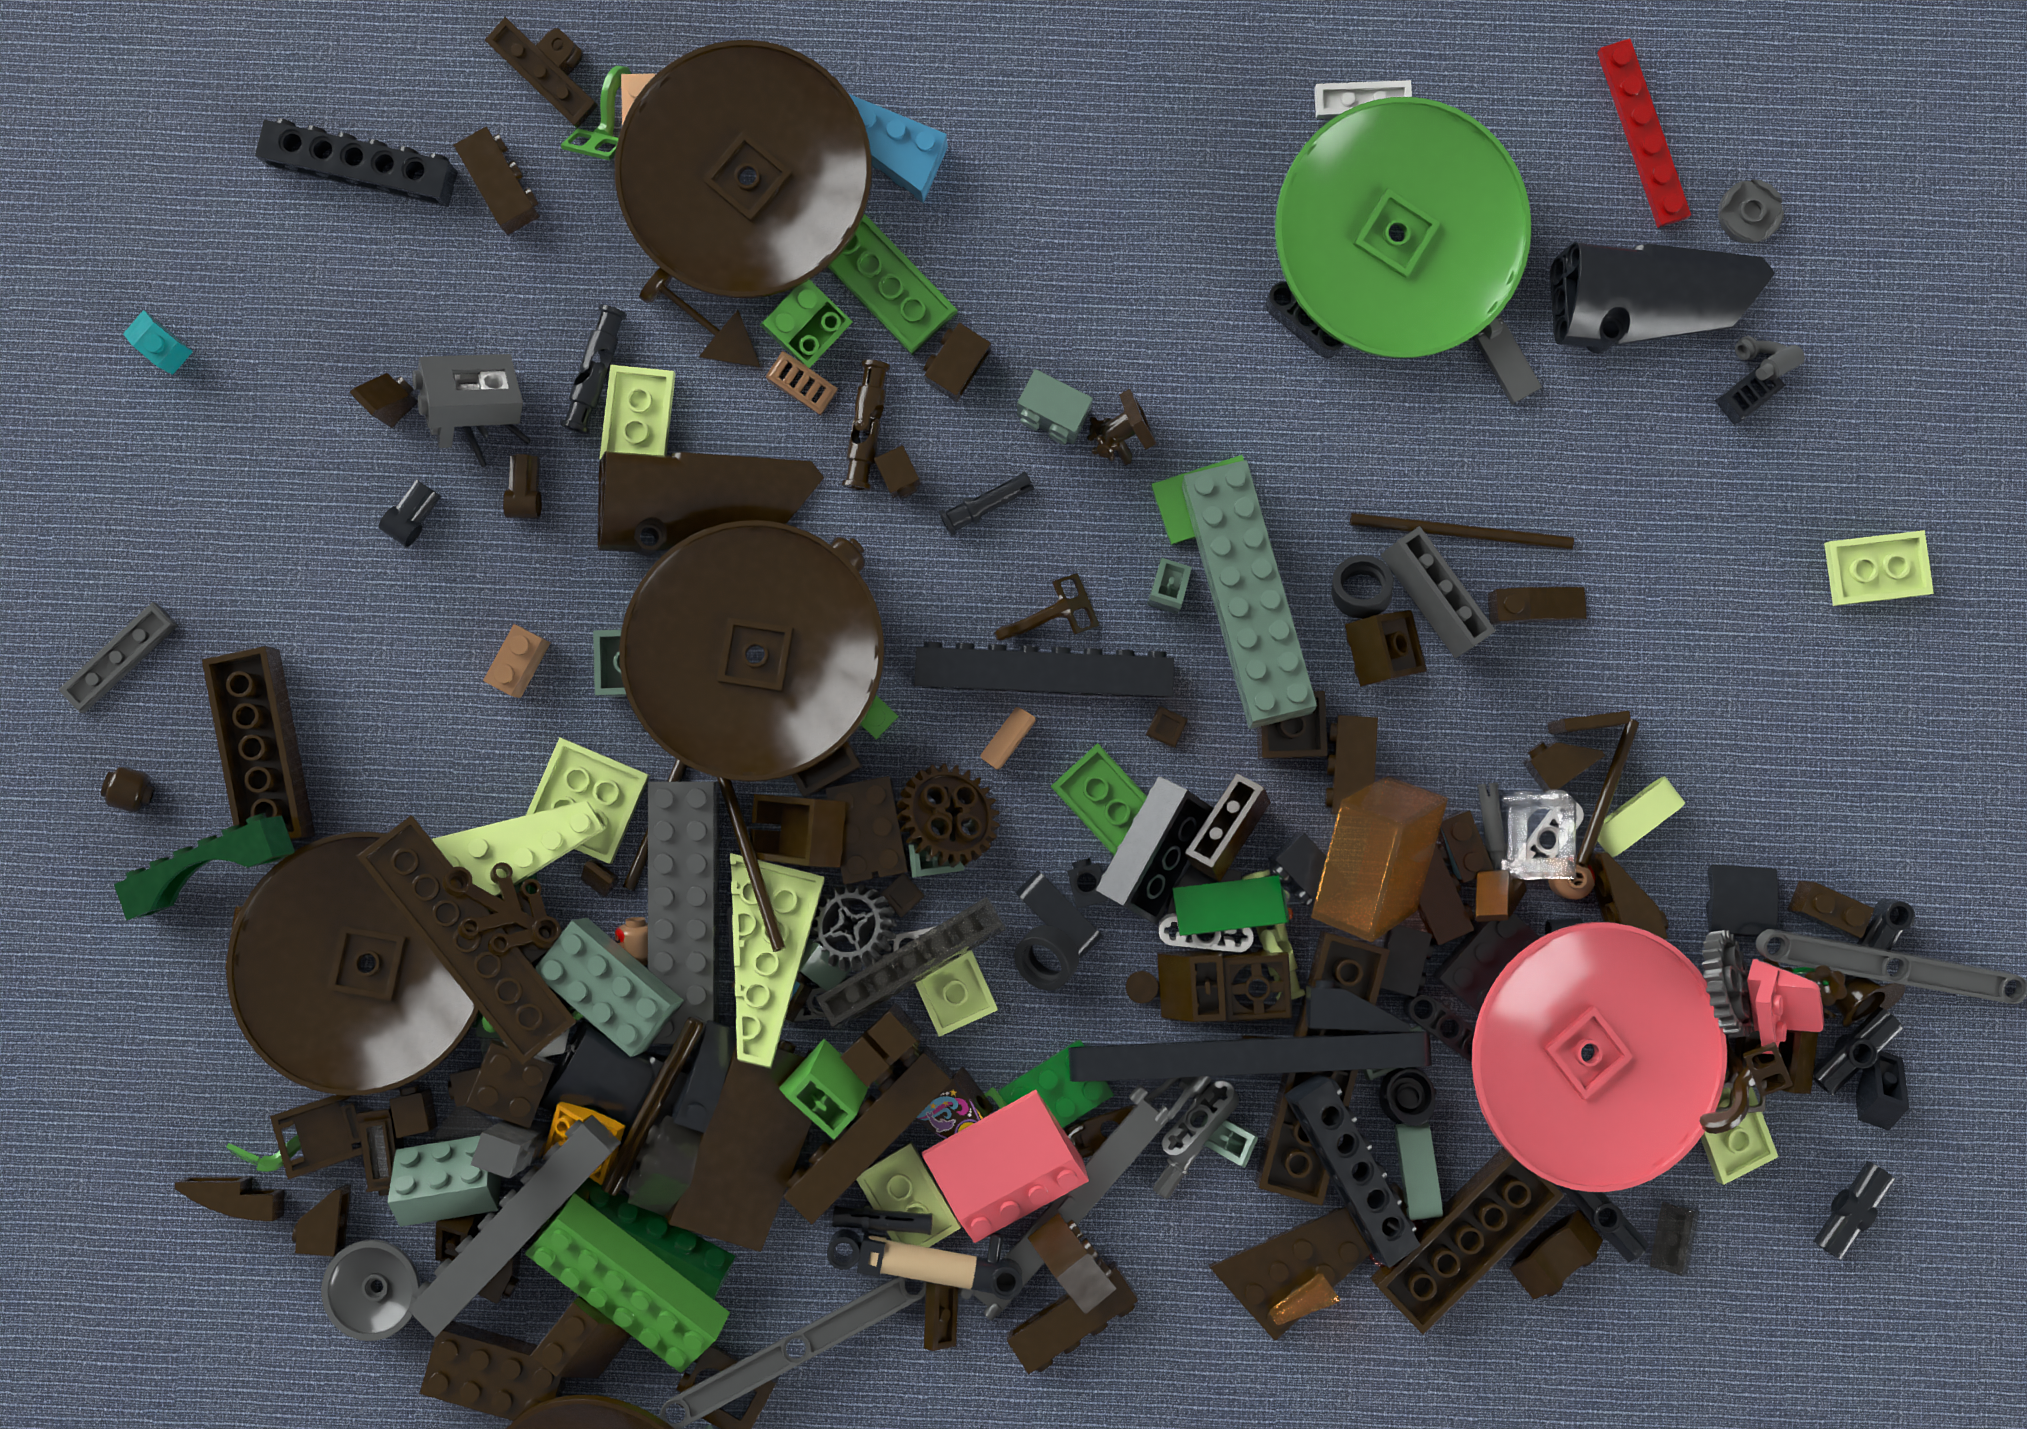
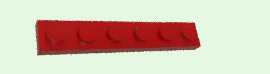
M1631 39L1601 47L1597 54L1657 228L1688 219L1691 216V212Z

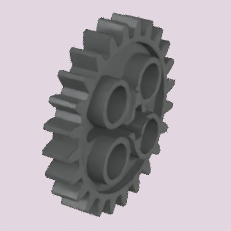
M1729 930L1709 932V935H1706V941H1703L1705 950H1702L1705 962H1702V965L1705 969L1703 977L1708 986L1706 992L1711 997L1710 1006H1714V1017L1718 1018L1719 1028H1723L1724 1034H1728L1729 1038L1749 1036V1033L1753 1032L1752 1026L1754 1024L1747 982L1749 975L1747 973L1748 964L1744 963V953L1739 951V942L1735 941L1734 934L1730 935Z

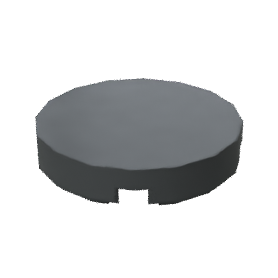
M1756 179L1741 181L1723 195L1718 205V219L1722 229L1730 238L1740 243L1755 244L1766 240L1779 229L1784 218V210L1782 211L1781 204L1783 201L1779 192L1771 184Z

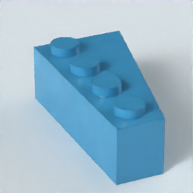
M849 94L866 128L870 142L872 166L881 170L901 188L904 187L924 204L948 148L947 135Z

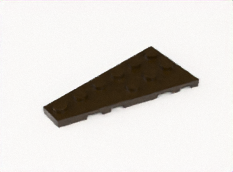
M1394 1182L1388 1185V1187L1392 1188L1402 1201L1400 1209L1407 1216V1205L1404 1201L1403 1190ZM1373 1192L1368 1194L1367 1201L1372 1198ZM1346 1206L1333 1209L1328 1214L1317 1219L1308 1220L1266 1239L1265 1242L1249 1249L1240 1250L1235 1255L1222 1261L1213 1262L1208 1266L1276 1341L1366 1259L1371 1252ZM1388 1218L1384 1220L1382 1228L1386 1226Z

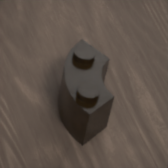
M1578 1209L1558 1220L1531 1241L1516 1257L1509 1270L1533 1300L1544 1295L1551 1297L1562 1289L1563 1282L1581 1266L1586 1267L1592 1264L1597 1259V1252L1603 1239Z

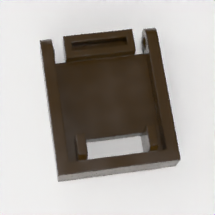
M333 1095L270 1116L288 1180L363 1155L362 1147L355 1150L352 1148V1145L361 1142L354 1103L342 1107L339 1104L340 1101L351 1098V1095ZM295 1127L304 1157L291 1160L282 1131Z

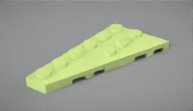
M583 801L433 838L432 840L453 867L466 868L472 875L473 884L497 897L501 894L499 885L490 878V872L497 863L504 862L511 866L513 871L511 878L515 886L599 834L605 828L589 802ZM496 870V873L499 877H506V872L504 870Z
M730 853L737 1014V1059L771 1069L825 878L824 876L757 860L786 947L781 951L773 952L743 857Z

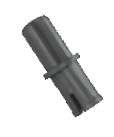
M1201 1146L1189 1160L1182 1163L1174 1162L1168 1158L1166 1160L1168 1165L1154 1184L1153 1190L1161 1197L1168 1199L1183 1176L1190 1174L1188 1169L1204 1147Z

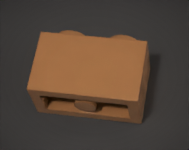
M513 624L483 681L510 696L521 698L551 642L523 627Z

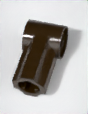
M528 454L510 455L509 489L505 490L503 498V510L506 518H540L542 496L538 490L540 458L538 456Z

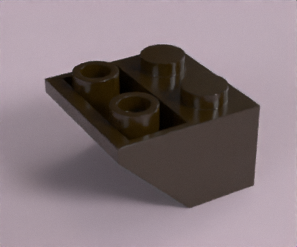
M1222 951L1157 952L1161 1017L1189 1022L1226 1021Z

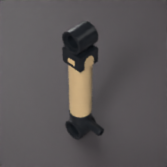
M850 1229L836 1231L832 1235L827 1249L829 1263L839 1270L850 1269L858 1262L857 1273L876 1277H879L880 1273L992 1293L1003 1300L1015 1298L1023 1287L1020 1265L1009 1258L1000 1259L1004 1236L997 1232L991 1234L987 1258L886 1240L887 1236L864 1232L863 1241L861 1242L859 1235ZM840 1243H847L852 1247L853 1252L843 1256L837 1252L836 1246ZM1003 1273H1010L1015 1277V1280L1009 1285H1003L997 1278Z

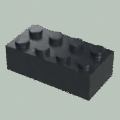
M1158 776L1155 784L1149 790L1139 813L1134 817L1124 840L1118 846L1109 867L1103 873L1096 891L1157 925L1173 897L1172 888L1179 886L1191 864L1185 852L1214 808L1189 790Z

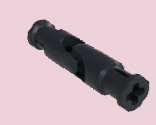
M604 304L599 306L598 310L601 313L595 330H591L580 364V371L569 396L571 403L566 419L561 420L560 423L562 427L581 434H588L589 432L587 424L592 409L597 408L603 389V382L608 374L619 341L617 334L621 322L626 320L627 314L622 310ZM596 352L599 353L601 362L591 361Z

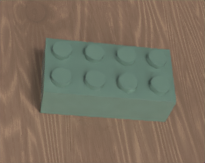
M588 918L572 920L535 968L549 987L630 1057L643 1053L649 1048L684 1002L681 997Z

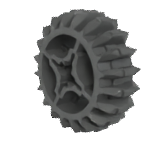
M847 884L845 893L842 889L835 888L834 898L824 895V900L827 902L825 907L817 905L816 910L820 912V916H814L813 923L817 924L818 927L811 929L810 935L818 938L813 943L820 944L822 952H826V950L830 952L828 965L832 967L837 964L839 959V969L847 972L850 966L853 971L860 972L862 964L870 969L873 965L872 958L881 962L883 961V956L879 952L882 949L886 951L891 950V946L886 943L887 939L892 940L896 938V934L889 931L890 928L897 926V921L889 918L895 913L894 909L890 906L886 907L888 903L887 898L884 896L878 897L879 892L874 888L868 891L865 885L860 884L855 889L852 884ZM854 904L869 905L873 912L857 915L850 906ZM839 914V921L837 925L833 927V923ZM853 921L857 923V925L854 926V935L850 933V931L853 929ZM875 928L874 934L868 942V934L872 929ZM850 941L857 951L840 952L836 948L835 943Z

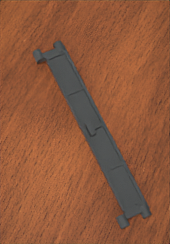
M1141 1084L1128 1096L1137 1104L1135 1108L1085 1164L1089 1182L1055 1199L1004 1257L1012 1259L1020 1265L1023 1287L1045 1263L1028 1240V1237L1057 1213L1061 1215L1066 1223L1073 1220L1078 1225L1169 1121L1167 1115L1170 1109L1163 1105L1160 1110H1157L1144 1099L1149 1092ZM1003 1273L997 1280L1003 1285H1009L1015 1280V1277L1010 1273ZM961 1288L958 1291L966 1300L974 1295L987 1306L983 1313L991 1321L1012 1300H1003L992 1293Z

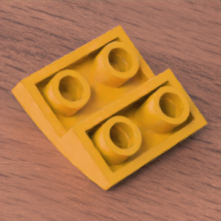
M560 1102L556 1107L543 1156L555 1143L562 1146L569 1139L565 1132L578 1119L584 1123L593 1115L620 1142L625 1125L588 1108ZM619 1146L589 1176L591 1179L601 1185L603 1184L617 1156Z

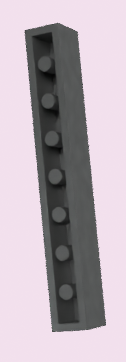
M593 1115L584 1123L578 1119L565 1132L569 1139L562 1146L555 1143L543 1156L547 1162L540 1169L534 1166L520 1180L525 1185L518 1193L512 1189L499 1202V1205L502 1207L497 1215L490 1212L477 1226L481 1232L475 1238L471 1235L465 1238L455 1249L459 1255L453 1261L447 1258L433 1272L437 1278L431 1284L426 1280L412 1294L416 1300L407 1310L434 1337L440 1334L621 1144Z

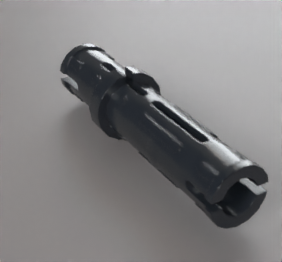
M864 1205L863 1209L834 1206L832 1226L835 1228H858L866 1233H869V1229L931 1235L933 1213L871 1209V1206Z

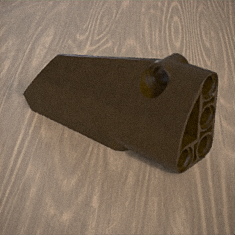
M605 451L600 459L598 475V550L635 552L639 555L650 556L656 551L671 549L681 541L700 531L725 523L760 520L787 524L824 477L812 461L679 452L673 453L672 456ZM643 532L652 534L655 538V545L647 546L642 543L640 534Z

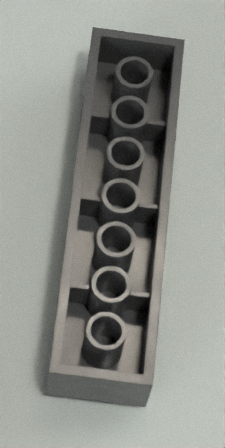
M718 781L648 782V970L684 1000L652 1044H674L688 1017H694L703 1022V1029L695 1044L699 1043L708 1020L719 1023Z

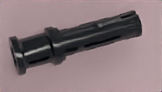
M1024 471L1022 474L974 499L965 497L962 499L961 504L947 511L942 509L938 513L945 528L952 537L956 535L957 530L971 523L975 525L980 523V520H982L981 516L1029 491H1033L1034 487L1030 484L1032 482Z

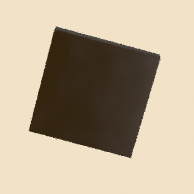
M1629 710L1560 719L1547 722L1548 732L1552 735L1625 725L1631 722Z

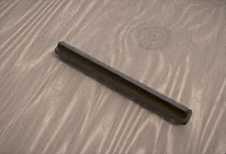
M694 1017L687 1018L601 1186L604 1192L610 1195L618 1194L703 1029V1022Z

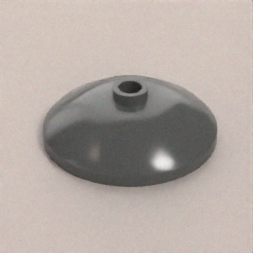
M381 1240L356 1242L340 1251L329 1263L323 1276L321 1287L323 1307L333 1325L345 1335L363 1341L381 1340L401 1330L413 1317L407 1309L416 1300L412 1294L420 1287V1279L414 1263L399 1247ZM376 1280H379V1281L382 1282V1284H383V1289H382V1290H378V1289L376 1288V1286H375V1281H376Z

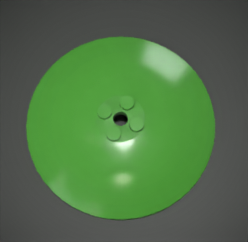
M1390 97L1366 102L1344 111L1320 128L1303 146L1289 168L1280 190L1276 209L1275 240L1278 259L1289 289L1306 314L1322 330L1345 345L1364 353L1389 358H1416L1443 352L1467 341L1489 325L1503 310L1513 296L1526 267L1531 241V213L1525 185L1516 164L1501 142L1484 125L1461 110L1442 102L1417 97ZM1397 225L1403 229L1404 239L1401 242H1395L1390 238L1389 228L1391 226Z

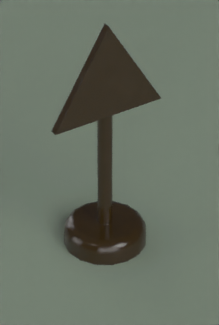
M661 268L657 269L641 290L639 298L645 303H652L661 294H664L715 336L698 358L761 368L738 309L722 329L719 330L667 288L673 277Z

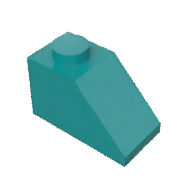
M145 310L139 314L123 333L135 349L154 365L172 375L193 352L192 349Z

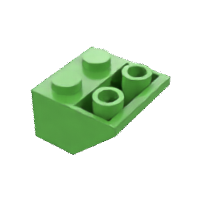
M808 280L802 285L795 287L760 326L780 346L807 368H810L853 321L811 280Z
M823 1039L779 1089L787 1099L835 1140L857 1115L869 1086L867 1087L840 1058L842 1054Z

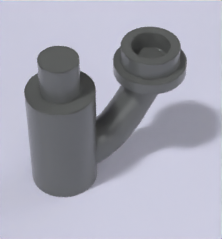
M1745 336L1735 346V352L1742 360H1752L1759 353L1772 355L1763 360L1760 368L1756 370V376L1759 380H1775L1802 365L1805 360L1803 350L1797 345L1787 347L1778 342L1756 341L1753 337Z

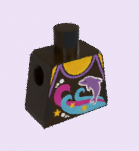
M962 1066L953 1075L949 1085L915 1119L945 1140L989 1116L993 1111V1106L967 1070Z

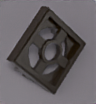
M1247 949L1240 952V955L1222 956L1227 1022L1293 1018L1288 952L1270 953V951L1265 949H1258L1257 952H1252ZM1261 963L1273 968L1280 976L1281 981L1269 982L1262 975ZM1251 964L1252 976L1245 983L1233 984L1238 971ZM1256 979L1262 980L1267 984V991L1259 997L1251 995L1248 991L1250 982ZM1271 992H1281L1279 999L1274 1005L1264 1004V1000ZM1246 994L1249 999L1253 1000L1254 1005L1242 1006L1235 998V995Z

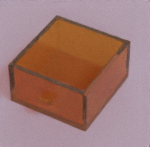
M1387 776L1341 800L1311 918L1373 942L1417 912L1448 798Z

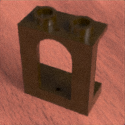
M713 1342L693 1361L697 1364L691 1375L687 1372L684 1373L676 1391L681 1393L694 1386L696 1376L706 1368L722 1371L741 1359L714 1345L715 1342ZM780 1375L753 1389L756 1393L741 1419L722 1408H718L701 1418L719 1429H752L774 1390Z

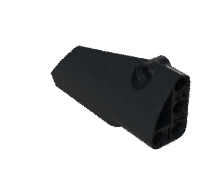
M1574 242L1553 260L1550 269L1554 339L1559 345L1587 347L1592 353L1600 354L1616 345L1728 329L1750 307L1775 272L1765 259L1759 256L1656 244H1643L1631 249Z
M583 1020L550 1077L539 1106L555 1113L557 1104L560 1102L585 1108L588 1106L596 1107L598 1113L625 1125L622 1139L625 1140L666 1060L650 1053L648 1055L640 1053L630 1057L596 1026ZM681 1069L643 1145L687 1158L697 1130L674 1123L671 1108L687 1072Z

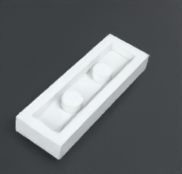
M1411 80L1316 84L1314 88L1316 119H1333L1344 111L1377 99L1412 97Z

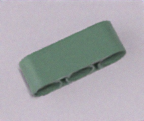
M1427 1121L1419 1126H1410L1404 1123L1395 1124V1140L1404 1201L1407 1205V1216L1411 1220L1441 1218L1443 1216L1442 1201L1429 1122Z

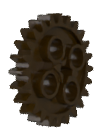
M943 763L938 770L934 765H931L926 772L921 769L915 777H912L906 783L907 787L900 792L903 798L897 803V807L904 811L897 816V819L906 821L900 832L910 833L911 836L907 839L906 843L916 842L918 844L915 850L916 854L925 850L927 852L926 861H930L936 856L938 866H942L948 859L951 868H954L959 862L965 866L972 859L976 861L982 856V853L990 849L991 845L989 843L997 837L993 831L1000 826L998 822L992 819L1000 813L997 810L991 809L990 806L996 802V799H987L985 795L989 792L990 788L980 789V777L972 781L970 780V770L961 775L959 774V766L955 765L949 772L946 763ZM927 796L932 797L936 804L931 803ZM957 796L963 798L965 804L961 803ZM931 826L937 828L940 835L935 834L932 831ZM961 826H964L965 828H967V830L969 831L970 835L966 834V833L962 830V827H961Z

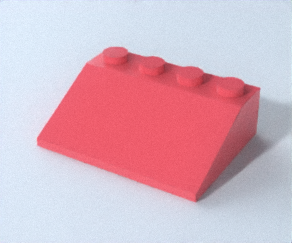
M1037 1090L1030 1092L922 1152L925 1162L955 1216L974 1243L1089 1182L1082 1156Z

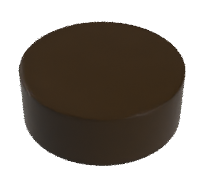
M1139 970L1129 975L1125 983V989L1131 1000L1144 1004L1155 998L1158 992V983L1151 973Z

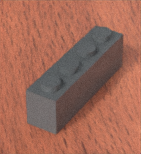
M1420 526L1395 542L1381 554L1383 560L1455 659L1496 631Z
M533 1119L530 1128L507 1120L499 1122L481 1133L471 1166L511 1178L542 1157L551 1125Z

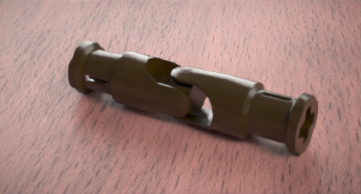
M877 360L862 361L864 373L862 385L857 390L856 414L852 423L846 458L849 461L846 480L842 482L843 487L860 491L871 489L868 481L871 465L875 464L874 458H876L880 418L886 396V391L883 390L886 372L890 371L888 363ZM860 432L869 436L863 443L860 442Z

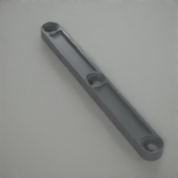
M1775 929L1763 931L1756 940L1758 953L1775 962L1814 969L1818 966L1826 965L1832 971H1840L1847 975L2010 1004H2018L2027 997V981L2025 978L2007 971ZM1778 937L1780 939V948L1777 952L1770 954L1767 950V944L1771 938ZM1897 958L1900 963L1899 969L1895 974L1889 975L1887 965L1892 959ZM2010 980H2015L2016 990L2012 995L2007 996L2005 994V986Z
M897 1276L668 1399L661 1408L660 1419L674 1429H681L920 1300L926 1295V1281H923L921 1292L912 1295L907 1293L904 1287L907 1278ZM795 1338L802 1340L806 1346L804 1355L799 1358H792L786 1350L788 1342ZM671 1404H680L685 1409V1417L679 1423H672L666 1417V1409Z

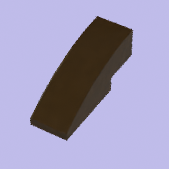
M253 1176L187 1177L175 1182V1190L190 1200L210 1210L231 1217L272 1222L284 1216L285 1189H252Z

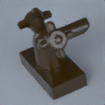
M1131 389L1119 394L1124 407L1123 413L1112 420L1106 417L1100 421L1096 417H1090V434L1087 436L1088 441H1093L1097 438L1098 445L1092 448V454H1098L1112 462L1115 459L1114 451L1116 450L1125 466L1131 464L1133 454L1124 440L1137 435L1145 450L1157 444L1145 412Z

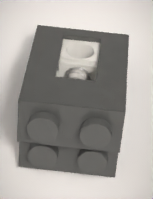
M511 354L419 357L418 370H413L412 372L414 390H420L421 395H418L420 415H425L430 434L436 435L439 448L452 447L454 427L520 424L523 401Z

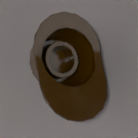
M1864 977L1845 980L1844 985L1847 988V995L1843 999H1836L1835 1001L1836 1008L1844 1017L1842 1026L1849 1027L1856 1022L1867 1019L1878 1007L1885 1008L1886 1010L1890 1009L1904 995L1905 985L1891 983L1881 986Z

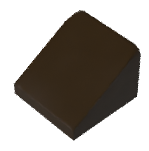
M597 860L587 861L581 874V880L603 897L608 896L620 880L617 875Z

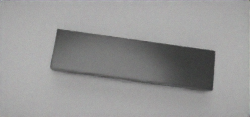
M152 602L58 690L79 713H86L174 631L178 625L158 603Z

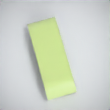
M1665 776L1661 777L1605 818L1597 841L1605 852H1608L1611 857H1615L1678 811L1685 804V801Z

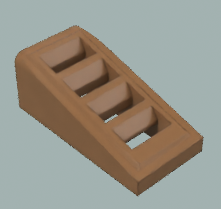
M784 351L781 352L766 375L769 383L820 416L838 391V388ZM787 365L791 366V369L782 381L779 377ZM798 372L803 374L794 388L791 387L790 384ZM811 379L814 383L804 396L801 392ZM821 386L825 390L818 401L814 403L811 400Z

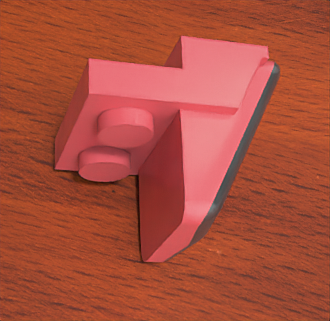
M1753 959L1747 982L1754 1031L1760 1032L1761 1046L1775 1042L1777 1047H1779L1780 1041L1785 1042L1787 1030L1822 1031L1824 1026L1823 1005L1818 984L1815 981L1777 966ZM1766 1051L1763 1054H1773V1052Z

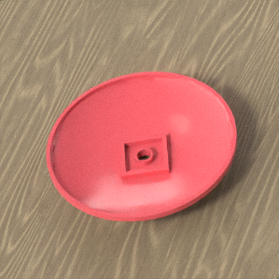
M1591 922L1576 924L1551 932L1531 943L1507 964L1496 978L1480 1009L1472 1044V1071L1477 1099L1491 1131L1507 1152L1521 1165L1539 1177L1566 1188L1587 1192H1610L1638 1186L1656 1178L1678 1163L1695 1146L1705 1132L1700 1124V1117L1703 1114L1715 1112L1720 1101L1727 1068V1044L1723 1028H1719L1718 1018L1714 1017V1006H1710L1711 997L1706 992L1707 982L1689 958L1663 938L1648 931L1617 923ZM1590 1043L1594 1048V1054L1590 1060L1584 1061L1581 1051L1586 1044Z

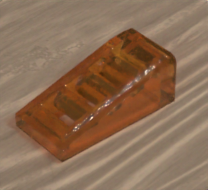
M1319 1273L1270 1309L1269 1313L1278 1326L1340 1302L1341 1299L1324 1275Z

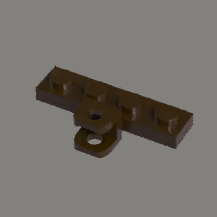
M504 17L485 38V41L576 128H579L597 108L598 104L568 77L582 60L583 51L559 28H553L548 31L535 45L511 21Z

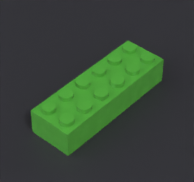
M575 1193L540 1229L524 1253L680 1373L716 1341L730 1314L728 1310Z

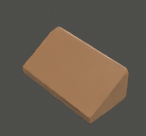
M1016 707L981 753V759L997 771L1000 770L1032 728L1036 718L1020 707Z

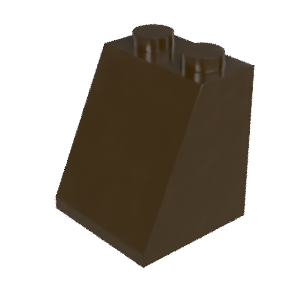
M578 1296L530 1356L556 1377L598 1378L632 1335L616 1325L582 1297Z

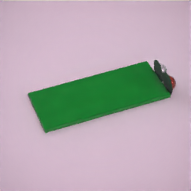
M1279 875L1172 888L1180 936L1289 923V920L1294 916L1293 910L1286 906L1291 895L1283 887L1281 892Z

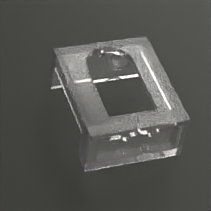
M1563 790L1546 791V795H1534L1532 792L1518 791L1514 793V796H1504L1503 802L1509 806L1508 859L1502 860V870H1508L1512 879L1576 878V801ZM1538 809H1551L1556 813L1559 821L1558 858L1527 859L1528 820L1532 813Z

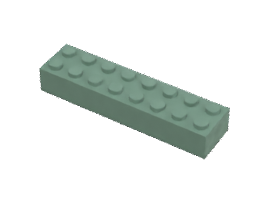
M1247 460L1184 475L1182 482L1183 495L1248 728L1253 729L1312 714L1317 707V703Z

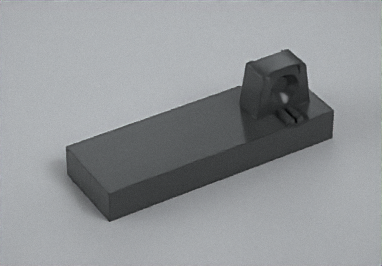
M1499 313L1489 325L1473 336V339L1511 405L1540 390L1542 386Z

